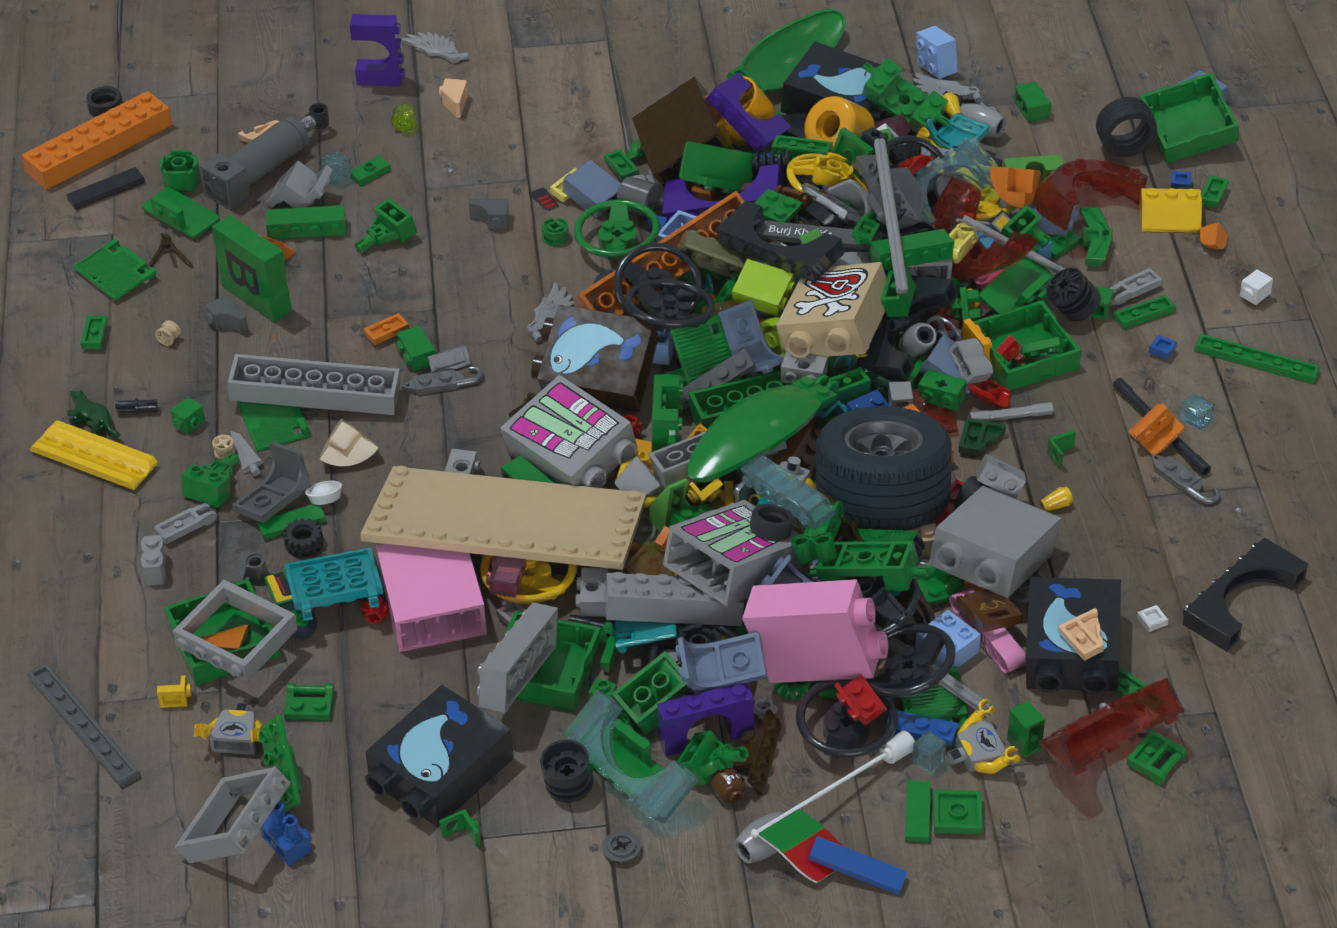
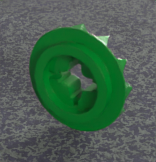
M811 681L796 682V684L794 683L790 687L789 683L792 682L774 683L777 694L790 700L802 698L811 688Z

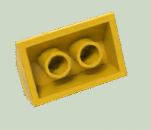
M1141 188L1139 204L1141 232L1200 233L1202 216L1200 189Z

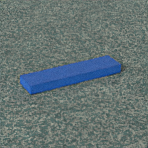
M818 836L808 858L810 861L897 895L901 891L908 872Z

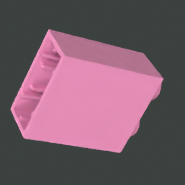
M392 544L376 546L380 579L386 602H388L389 615L399 652L487 635L484 603L470 553Z
M857 579L758 585L752 587L742 619L749 634L759 632L761 636L770 683L855 679L860 674L864 678H873L878 659H885L887 657V635L884 631L876 630L874 625V602L871 598L863 597Z

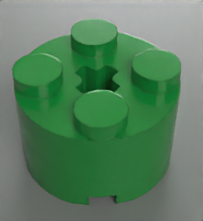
M178 149L170 151V155L166 157L165 155L161 157L159 165L165 188L170 187L178 192H192L196 189L201 180L196 155H192V152L189 150Z

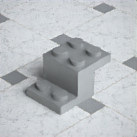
M297 161L277 181L266 205L272 209L277 203L280 205L285 201L293 208L311 207L315 198L320 199L324 194L325 190L323 188L330 182L331 177L329 176L333 169L326 165L318 174H315L300 161Z

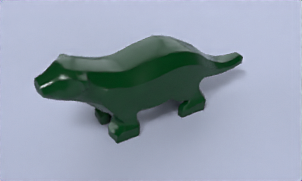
M82 390L70 392V397L75 404V410L67 411L68 416L71 417L69 419L71 425L78 427L83 421L94 430L90 433L100 436L101 432L106 430L114 437H120V433L112 427L111 416L105 406L90 401Z

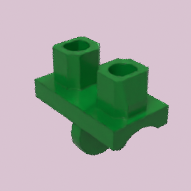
M960 287L961 304L959 303V298H956L953 303L954 305L948 308V311L954 312L955 319L961 318L960 312H962L963 320L968 318L972 321L982 319L980 308L972 310L970 308V303L980 302L979 291Z

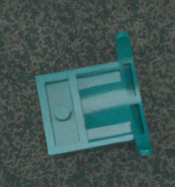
M957 113L950 119L947 127L943 126L938 132L934 127L932 119L929 118L927 120L928 130L934 143L940 148L953 151L952 154L954 155L968 154L989 133L990 129L989 125Z

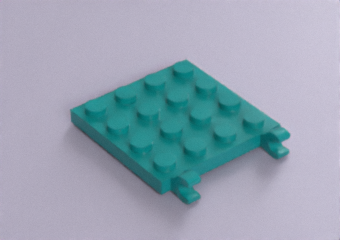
M371 547L284 564L295 611H302L304 621L313 619L311 612L313 607H328L334 603L353 602L364 597L369 599L370 608L379 607L377 596L383 594V588Z

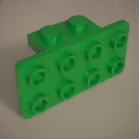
M688 141L684 148L679 178L684 181L703 184L704 189L715 191V188L718 187L721 188V192L730 194L733 193V190L744 191L751 185V161L755 154Z
M170 187L164 188L141 205L142 210L193 239L220 221L218 214Z
M1022 255L980 292V300L996 314L1010 312L1018 307L1033 303L1037 298L1036 296L1047 288L1054 275L1041 264Z
M280 714L275 715L262 725L258 736L264 750V764L267 768L277 767L290 782V785L280 798V801L284 804L285 811L289 813L300 805L299 792L302 790L293 745L288 744L283 716Z
M619 719L612 723V728L606 723H600L577 741L587 749L591 767L631 799H638L666 776V770L652 760L651 743L646 737H641L630 725L623 723Z

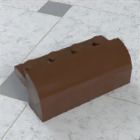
M816 416L785 441L786 449L767 455L758 473L760 479L772 467H778L783 461L787 462L789 457H798L801 460L800 467L808 469L812 473L816 465V440L822 429L815 424Z

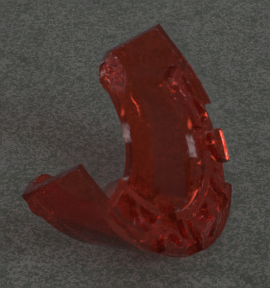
M1079 158L1076 161L1064 163L1039 180L1033 202L1036 204V210L1044 218L1066 231L1073 207L1080 204L1082 199L1074 187L1081 188V185L1092 186V190L1106 194L1113 199L1124 195L1135 203L1140 204L1141 188H1145L1148 176L1141 173V170L1137 168H1130L1108 161Z
M952 176L935 205L932 214L935 217L933 226L938 230L944 229L950 234L959 224L956 222V219H963L964 215H967L976 220L978 206L982 197L980 189L972 183ZM1013 231L1005 246L994 240L991 246L986 248L979 239L958 264L952 260L951 276L958 280H972L1009 268L1021 261L1032 251L1038 241L1029 234H1021Z
M1164 678L1136 690V692L1108 703L1110 708L1106 705L1051 733L1050 736L1043 738L1039 742L1041 748L1066 773L1074 772L1076 776L1088 770L1086 765L1103 757L1101 753L1105 750L1110 753L1120 748V742L1163 722L1169 725L1178 720L1177 715L1185 710L1169 679Z

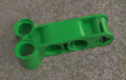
M841 501L830 504L818 502L805 533L792 538L791 544L797 563L807 564L814 559L825 563L837 557L834 539L842 522L839 516L840 514L844 515Z

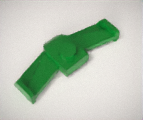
M1080 207V215L1088 227L1082 228L1081 232L1082 246L1089 247L1085 266L1099 267L1106 260L1110 243L1113 240L1112 230L1109 228L1100 207Z

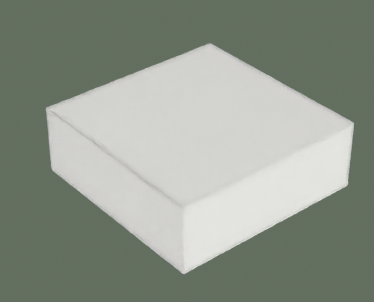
M1157 605L1137 612L1138 620L1148 632L1168 625L1167 617Z

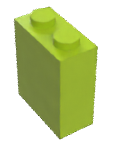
M747 259L732 290L733 303L741 304L752 300L756 310L779 317L781 311L785 309L788 303L789 293L792 294L796 286V282L793 281V273Z

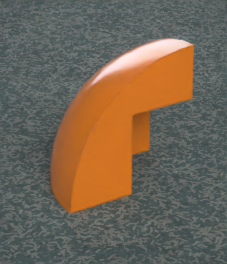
M990 166L993 187L1005 202L1018 208L1031 205L1038 189L1040 170Z

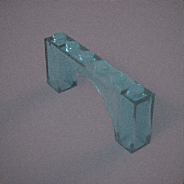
M975 136L969 140L963 139L957 144L958 148L955 150L953 147L943 154L945 157L942 159L937 157L930 163L931 166L929 168L924 166L916 173L917 176L914 178L925 193L921 221H926L930 224L936 221L927 201V188L931 178L947 171H956L974 181L982 190L992 184L990 166H999Z
M597 690L563 734L568 739L575 740L584 745L588 751L590 764H596L599 767L597 771L603 777L611 778L614 781L612 785L619 792H625L629 796L628 801L637 808L641 807L644 810L643 815L651 822L659 821L665 824L698 782L699 778L684 764L674 760L664 770L650 777L631 778L626 775L617 764L612 750L613 728L623 708L611 696Z

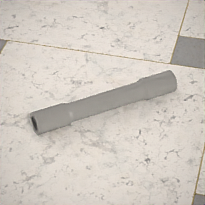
M1052 402L1025 407L970 412L969 418L991 422L1029 416L1053 415L1054 411Z

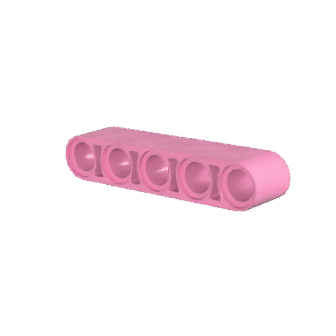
M972 588L950 596L949 602L955 614L981 634L980 645L1003 673H1009L1026 665L1024 651L1005 628L982 633L957 606L956 597L960 595L964 597L965 594L975 592Z

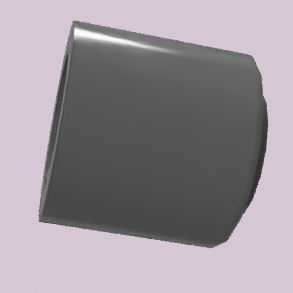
M626 177L618 189L617 200H631L641 203L655 213L660 200V186L657 183ZM627 208L629 213L647 217L638 210Z

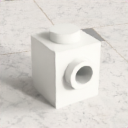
M1258 269L1242 280L1240 296L1257 305L1271 294L1273 278Z

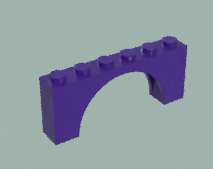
M779 164L760 166L759 173L754 182L739 194L744 202L747 200L755 203L767 189L775 191L778 185L783 186L784 177ZM666 180L662 214L664 217H667V221L678 210L698 216L720 201H704L690 194L687 182L684 180Z

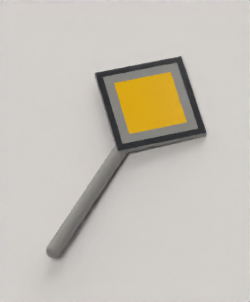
M1001 210L990 222H978L985 226H991L996 232L1000 233L1003 226L1012 218ZM956 219L957 223H963L961 222L962 219Z

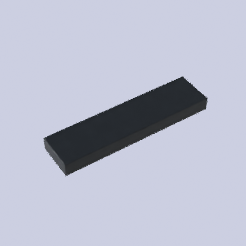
M134 167L68 193L66 196L67 200L76 210L145 182V179L140 171Z

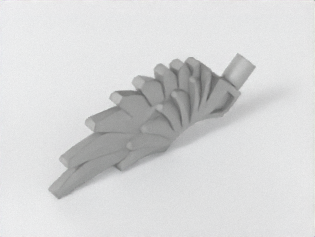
M418 32V36L406 34V38H402V43L413 46L416 50L422 51L428 56L442 57L449 63H459L462 60H468L467 52L458 54L454 42H449V38L445 39L444 36L440 38L437 33L433 36L430 32H427V35Z
M915 73L917 79L914 78L913 83L917 84L916 87L928 95L933 90L941 96L947 91L963 96V100L974 99L977 104L982 102V97L977 87L962 86L957 81L935 79Z
M556 282L553 284L548 298L543 297L540 305L534 309L535 319L527 326L529 335L537 343L542 342V328L547 317H555L558 304L574 305V301H571L572 295L566 296V287L559 291Z

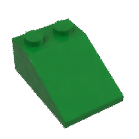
M664 651L611 694L622 710L645 736L658 726L657 704L681 698L687 691L688 686L686 681L681 679L678 664Z

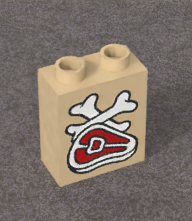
M882 263L831 266L815 283L800 278L776 325L785 352L788 350L791 355L798 358L806 357L808 354L819 356L865 354L885 312L881 303V297L887 279Z

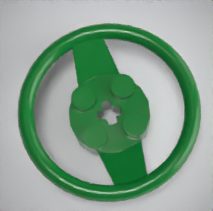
M609 200L593 205L578 217L574 226V236L577 243L585 251L595 256L608 258V260H612V258L622 260L634 248L654 243L660 232V222L653 210L631 200ZM611 208L609 220L602 223V227L598 232L599 248L594 247L584 239L582 226L593 214ZM627 208L644 213L652 222L650 236L639 245L637 231L633 222L628 218Z

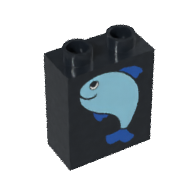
M814 41L783 83L780 112L788 115L801 113L808 115L812 107L820 100L830 96H838L866 108L874 120L875 128L883 125L886 111L862 95L864 85L871 77V74L862 69L866 62L875 68L881 64Z
M1030 577L1026 641V688L1039 689L1048 693L1056 692L1059 689L1085 690L1091 694L1117 691L1116 688H1119L1121 579ZM1096 608L1104 651L1084 661L1058 633V626Z
M441 685L365 751L368 768L365 781L376 795L385 797L389 794L398 800L403 811L413 820L418 821L423 817L436 827H439L441 819L453 815L514 759L511 728L449 688Z

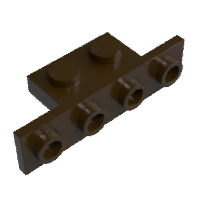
M771 709L766 710L761 728L742 732L738 747H746L749 756L746 758V761L734 762L732 766L738 773L750 770L747 781L758 795H763L782 725Z

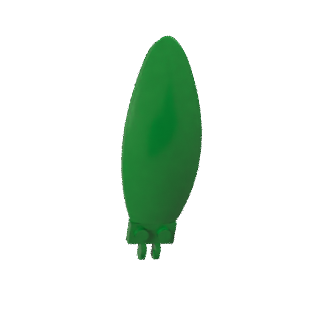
M824 9L794 20L760 40L747 53L740 66L729 71L726 77L729 79L740 73L742 76L751 78L764 94L782 91L784 81L814 41L833 48L836 47L844 31L846 19L842 13L835 9Z
M826 375L819 376L816 381L805 376L792 382V385L766 389L738 401L724 411L706 430L690 457L687 469L688 476L699 482L712 481L774 449L801 430L814 418L821 408L836 402L837 394L834 392L839 387L838 382L835 380L829 382V377Z

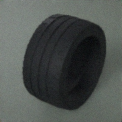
M1123 97L1113 100L1100 111L1096 120V130L1107 152L1117 157H1130L1143 152L1153 143L1157 135V124L1150 108L1143 100L1135 97ZM1129 119L1142 120L1137 128L1127 134L1116 136L1111 134L1114 128L1121 122Z

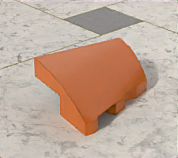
M242 625L199 638L229 652L241 648L243 643L246 644L250 626Z

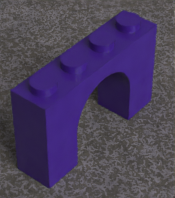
M352 14L350 21L351 40L378 42L389 52V56L383 59H358L355 68L356 84L401 86L402 79H405L406 71L405 68H402L404 53H401L400 50L402 49V38H399L401 24L397 22V15Z
M737 73L716 86L706 100L760 154L772 146L776 135L784 136L791 126L779 114L767 121H760L750 116L741 106L740 99L743 98L752 86L740 73Z
M747 683L725 686L657 704L658 739L665 757L682 753L687 747V733L690 727L699 719L709 715H724V723L732 740L741 738L742 732L754 729V698Z

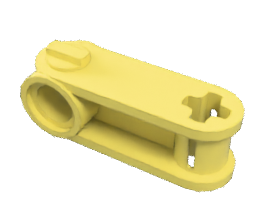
M959 223L949 234L955 241L952 260L956 264L965 257L979 240L977 230L964 223Z

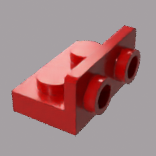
M862 674L843 688L839 683L834 685L839 691L836 694L837 698L844 706L846 704L849 705L850 709L847 711L855 722L859 719L866 726L887 710Z

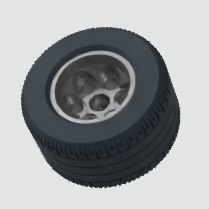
M876 406L845 412L827 423L818 434L816 440V489L828 494L836 502L841 501L844 508V516L849 521H855L858 524V529L906 531L921 527L939 516L946 509L950 500L952 456L950 436L935 419L911 409Z

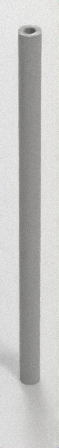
M964 215L961 221L1055 273L1065 269L967 215Z

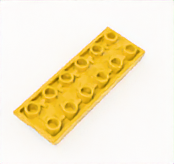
M58 420L29 448L34 453L135 490L158 464V461L152 455Z

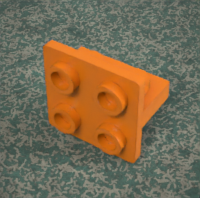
M1158 403L1128 432L1150 454L1159 455L1186 428L1173 416L1168 407L1163 403Z

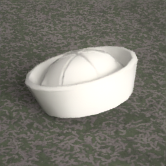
M322 481L311 485L310 488L306 489L305 494L312 504L323 505L332 503L340 498L342 484L338 481Z

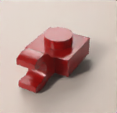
M1010 335L996 350L1008 362L1014 359L1021 365L1027 360L1019 353L1023 347Z

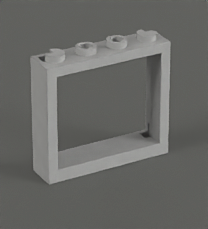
M223 580L173 630L176 646L181 648L182 651H187L198 659L205 660L214 667L229 672L234 677L237 676L248 681L297 630V623L294 613ZM224 602L275 626L244 659L193 635Z
M277 767L221 778L175 845V848L188 863L243 854L290 785V782ZM253 794L227 833L214 835L238 798ZM243 840L244 844L241 846L238 842Z

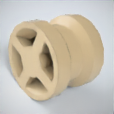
M166 320L162 324V328L155 332V337L161 344L170 346L173 344L174 338L179 337L181 330L176 323Z
M219 435L214 438L212 445L214 456L217 460H223L231 452L235 453L234 441L231 436Z

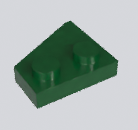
M966 418L958 452L976 456L981 455L1006 432L1007 424Z

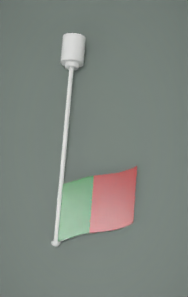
M901 731L894 735L886 745L879 749L880 755L757 830L752 829L751 836L761 838L776 849L799 873L809 880L818 883L836 870L808 860L816 837L818 836L841 846L843 845L822 824L802 811L801 808L882 759L893 764L912 753L916 748L913 737L907 731Z

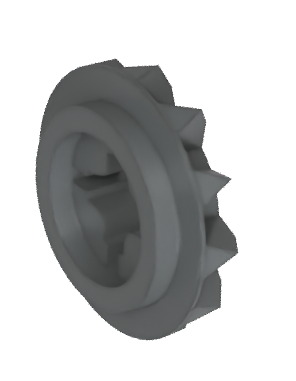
M616 831L604 839L602 849L604 856L608 857L611 863L614 861H618L620 864L624 861L631 863L634 857H638L641 844L638 837L633 833ZM617 843H618L619 846H621L622 848H625V847H626V852H624V851L622 852L621 849L618 850Z

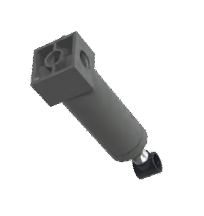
M315 103L309 107V113L301 121L290 116L285 117L229 157L217 153L199 167L204 196L231 211L250 198V186L308 146V132L312 129H324L329 126L327 105Z

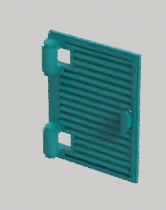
M615 620L616 648L620 653L626 652L629 646L677 637L676 623Z

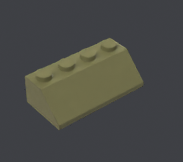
M686 230L681 236L678 246L679 249L686 252L694 260L698 267L732 279L733 272L741 273L747 259L761 263L758 259L719 244V241L715 238L703 237L694 230Z

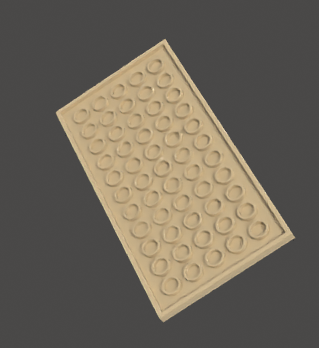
M393 466L360 535L361 541L623 570L646 503V493L635 490L622 491Z

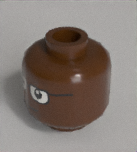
M725 768L713 774L711 787L721 801L737 802L743 797L746 784L736 769Z

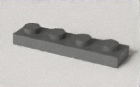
M745 348L683 387V396H679V401H683L684 410L686 412L689 411L688 392L736 381L756 368L748 351Z

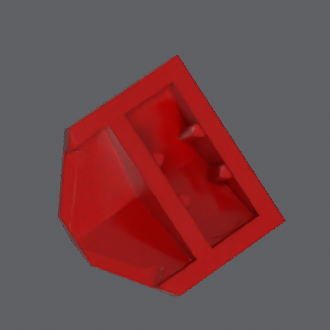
M928 155L914 156L903 162L899 168L907 167L914 175L930 163L933 158Z
M990 379L969 384L968 389L975 398L998 408L1007 409L1010 406L1011 390Z

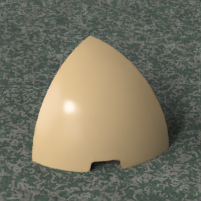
M341 418L327 440L320 455V460L335 466H351L368 459L379 447L371 439L364 436L361 431Z

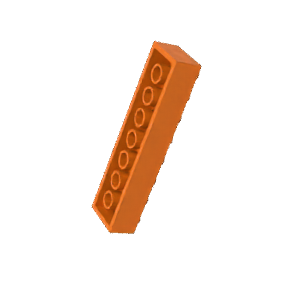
M151 92L141 93L123 104L22 154L25 173L45 190H48L172 126L170 108Z

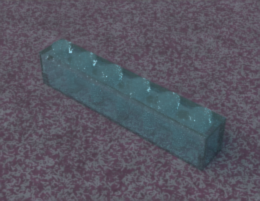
M759 454L740 468L743 474L742 480L748 488H754L759 495L763 494L770 503L774 502L777 506L789 510L804 526L808 525L815 530L835 515L826 496L762 454Z

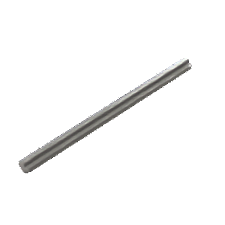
M877 138L874 147L896 291L898 294H906L908 292V283L886 141L883 138Z
M874 622V625H875V627H876V630H879V629L882 628L881 626H879L878 624H876V623ZM896 637L888 640V648L896 654L908 646ZM935 664L932 665L933 675L940 669ZM947 674L938 683L979 711V702L984 698L950 674ZM990 702L985 705V710H988L991 706Z

